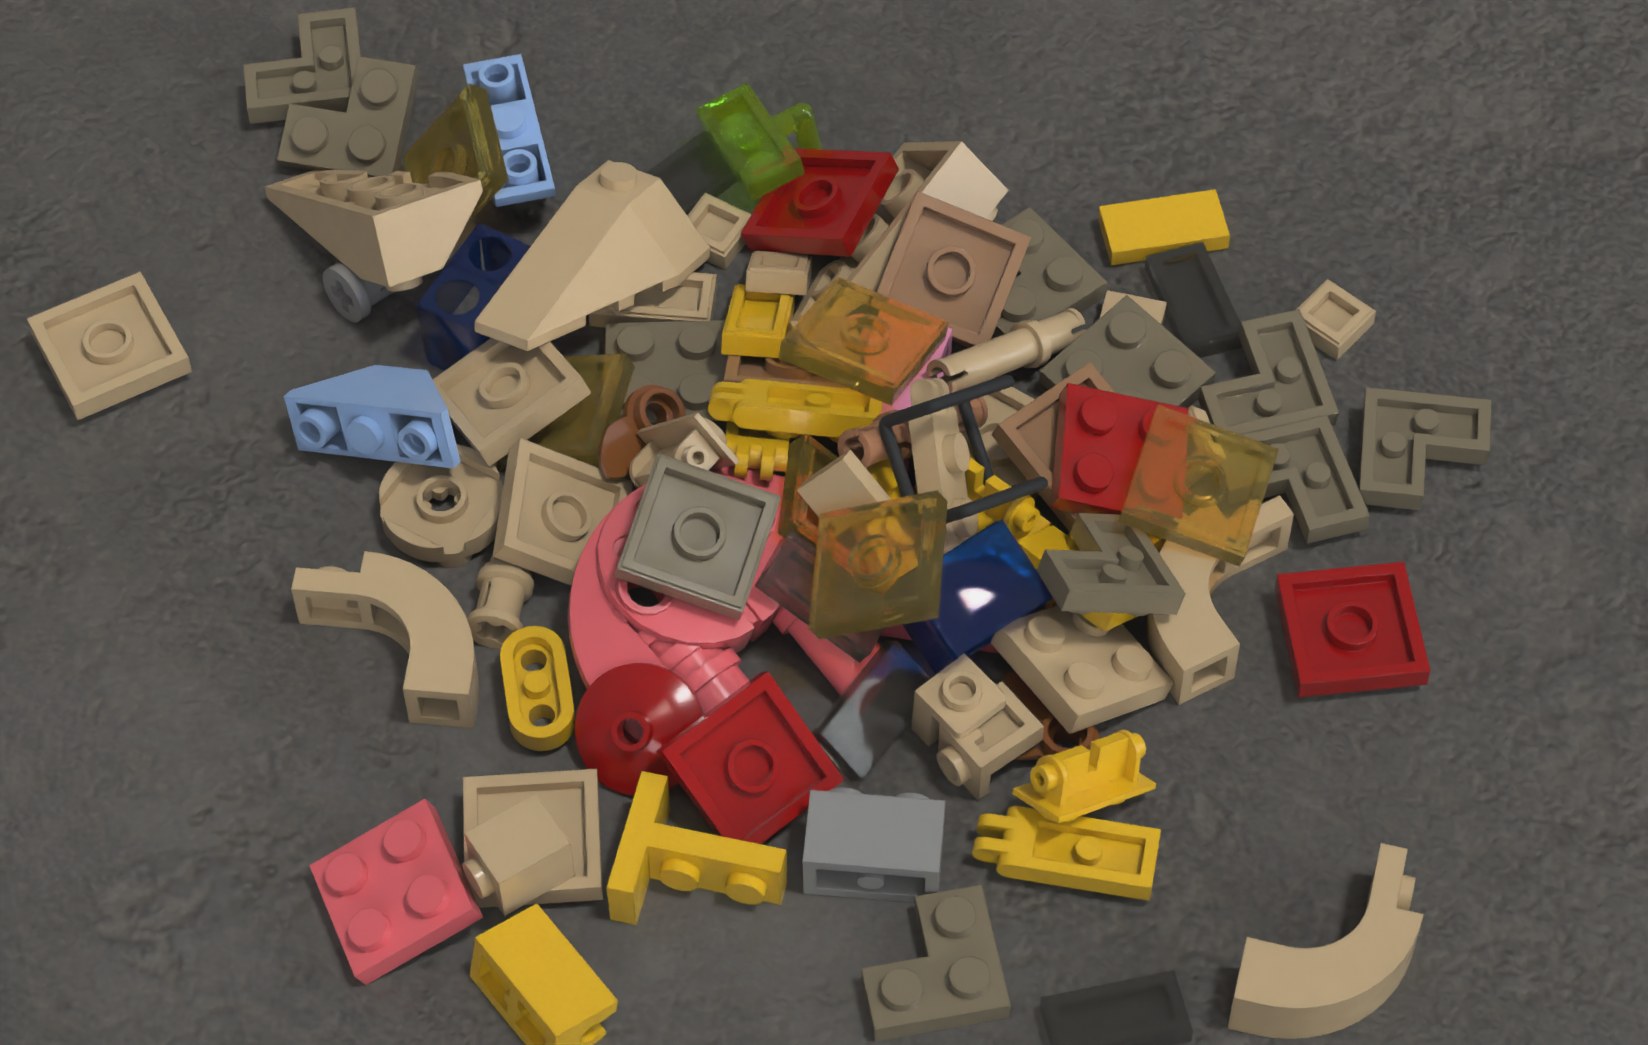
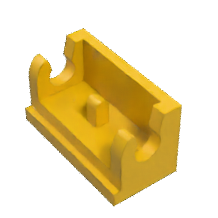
M537 903L475 937L469 976L525 1045H593L606 1035L607 1032L600 1023L616 1012L618 1000Z

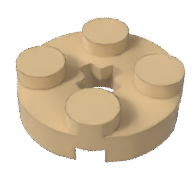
M458 444L456 445L461 462L454 469L395 462L385 474L379 488L380 516L386 537L405 554L423 561L438 562L447 568H458L466 565L471 560L473 554L483 550L496 538L503 493V484L495 464L489 467L474 449ZM448 495L455 496V506L446 511H435L429 503L432 498L442 501Z

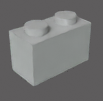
M845 787L834 788L829 791L810 790L803 852V894L915 903V896L939 892L944 840L945 801L932 800L917 793H902L895 797L868 795Z

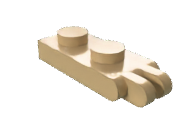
M940 378L915 380L910 387L911 406L949 394L947 383ZM952 406L908 421L919 507L922 517L972 502L968 498L965 471L969 466V448L965 437L959 433L955 408ZM977 514L923 530L926 556L975 549L973 536H975L978 528Z

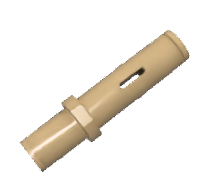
M1073 308L1062 310L1060 313L1040 321L1023 320L1015 323L1009 333L947 357L930 361L926 369L927 376L943 372V377L940 379L947 383L950 394L1021 367H1040L1050 360L1051 355L1063 351L1086 331L1081 330L1073 334L1071 333L1073 328L1086 324L1082 314Z

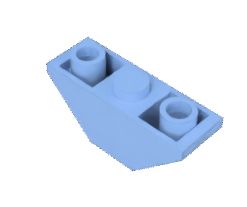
M517 54L463 64L478 149L490 200L496 207L556 196L522 55Z
M373 365L292 389L284 395L298 450L453 469L461 462L447 406L428 370Z

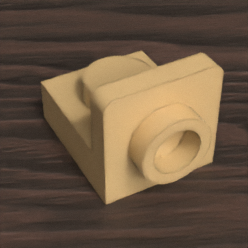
M964 653L915 690L911 729L928 747L939 739V723L956 739H962L1003 709L1006 704V695Z
M1002 681L997 686L1006 695L1005 707L962 739H956L939 723L937 762L944 775L955 786L963 784L977 800L990 792L991 774L1043 740L1044 726Z

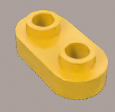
M541 626L520 628L506 638L500 650L510 729L515 740L522 746L535 751H548L563 745L571 737L575 729V711L565 646L559 635L548 628ZM532 663L544 665L541 670L528 671L525 669ZM540 718H548L553 721L546 726L533 725Z

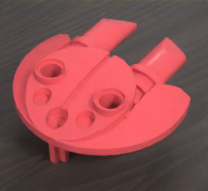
M732 466L717 470L710 468L708 470L781 496L740 620L651 589L648 590L656 596L659 604L652 607L638 605L630 598L628 590L642 586L614 577L646 484L621 500L601 520L581 553L572 579L568 603L570 644L573 658L586 689L598 677L615 667L631 663L654 664L664 667L682 678L693 690L700 703L703 715H705L749 682V679L739 668L742 660L736 653L743 650L749 640L753 643L767 631L771 622H773L782 635L787 633L792 635L855 715L859 718L864 713L882 683L891 658L840 596L865 600L876 592L878 587L854 530L837 540L797 492L801 484L773 473L772 481L759 480L760 469L748 468L747 478L734 477L735 467ZM630 718L624 724L623 733L632 743H638L642 738L643 728L636 719Z

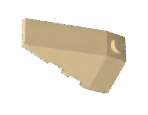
M962 141L904 142L893 156L899 170L851 257L841 256L839 260L827 264L819 271L807 295H805L795 312L792 321H845L872 303L917 191L993 221L998 212L996 206L1008 192V189Z
M608 160L574 188L475 320V332L529 351L586 325V315L608 305L620 311L634 305V294L655 285L657 289L664 292L678 286L710 258V247L659 177L636 170L630 164Z
M316 169L264 186L266 197L359 278L386 286V290L391 292L415 288L423 283V275L444 268L483 193L480 179L451 172H435L428 176L429 183H412L410 171H395L387 176L368 178L366 170Z

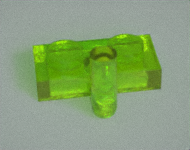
M748 83L695 108L700 126L751 200L805 174L801 158L785 136L794 132L798 148L823 149L814 111L809 104L797 103L771 117Z

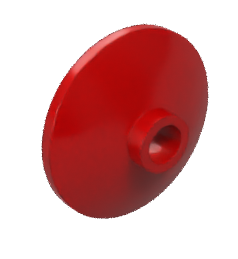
M631 663L615 667L598 677L589 686L580 701L575 718V739L579 754L587 769H597L598 781L619 793L634 796L642 771L668 776L670 789L679 782L659 756L657 750L703 716L702 708L689 685L674 672L664 667L649 663ZM630 718L636 719L643 728V735L638 743L629 742L623 733L624 724Z

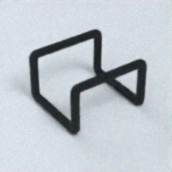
M1004 375L887 414L881 418L879 431L909 521L915 529L926 530L960 520L1041 491L1048 486V480L1045 477H1038L1011 485V488L975 501L922 517L892 427L957 405L975 460L985 467L983 479L985 486V481L993 476L994 473L970 401L1010 388L1014 384V378L1011 375Z

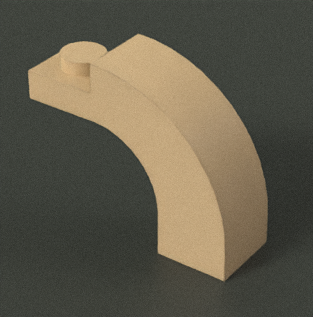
M1280 495L1260 505H1246L1237 510L1227 521L1223 519L1215 506L1210 503L1186 518L1172 532L1159 552L1186 594L1177 615L1147 614V645L1151 657L1174 681L1169 692L1178 705L1235 677L1240 643L1216 611L1210 595L1229 577L1287 550L1294 514Z
M364 551L360 573L348 572L334 566H324L318 569L296 567L291 591L299 624L372 630L389 636L407 651L409 659L403 693L409 723L464 728L475 727L480 687L471 629L460 604L438 579L410 562L390 555Z
M1384 843L1380 844L1365 915L1357 927L1341 940L1322 947L1295 948L1247 937L1227 1029L1269 1038H1310L1344 1029L1359 1022L1381 1006L1395 991L1407 971L1424 915L1409 911L1416 877L1403 875L1408 849Z

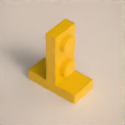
M641 772L606 887L610 920L637 925L650 878L660 880L666 886L680 891H692L700 888L724 893L731 899L743 904L756 905L762 902L782 904L787 885L786 849L666 825L671 810L668 776Z

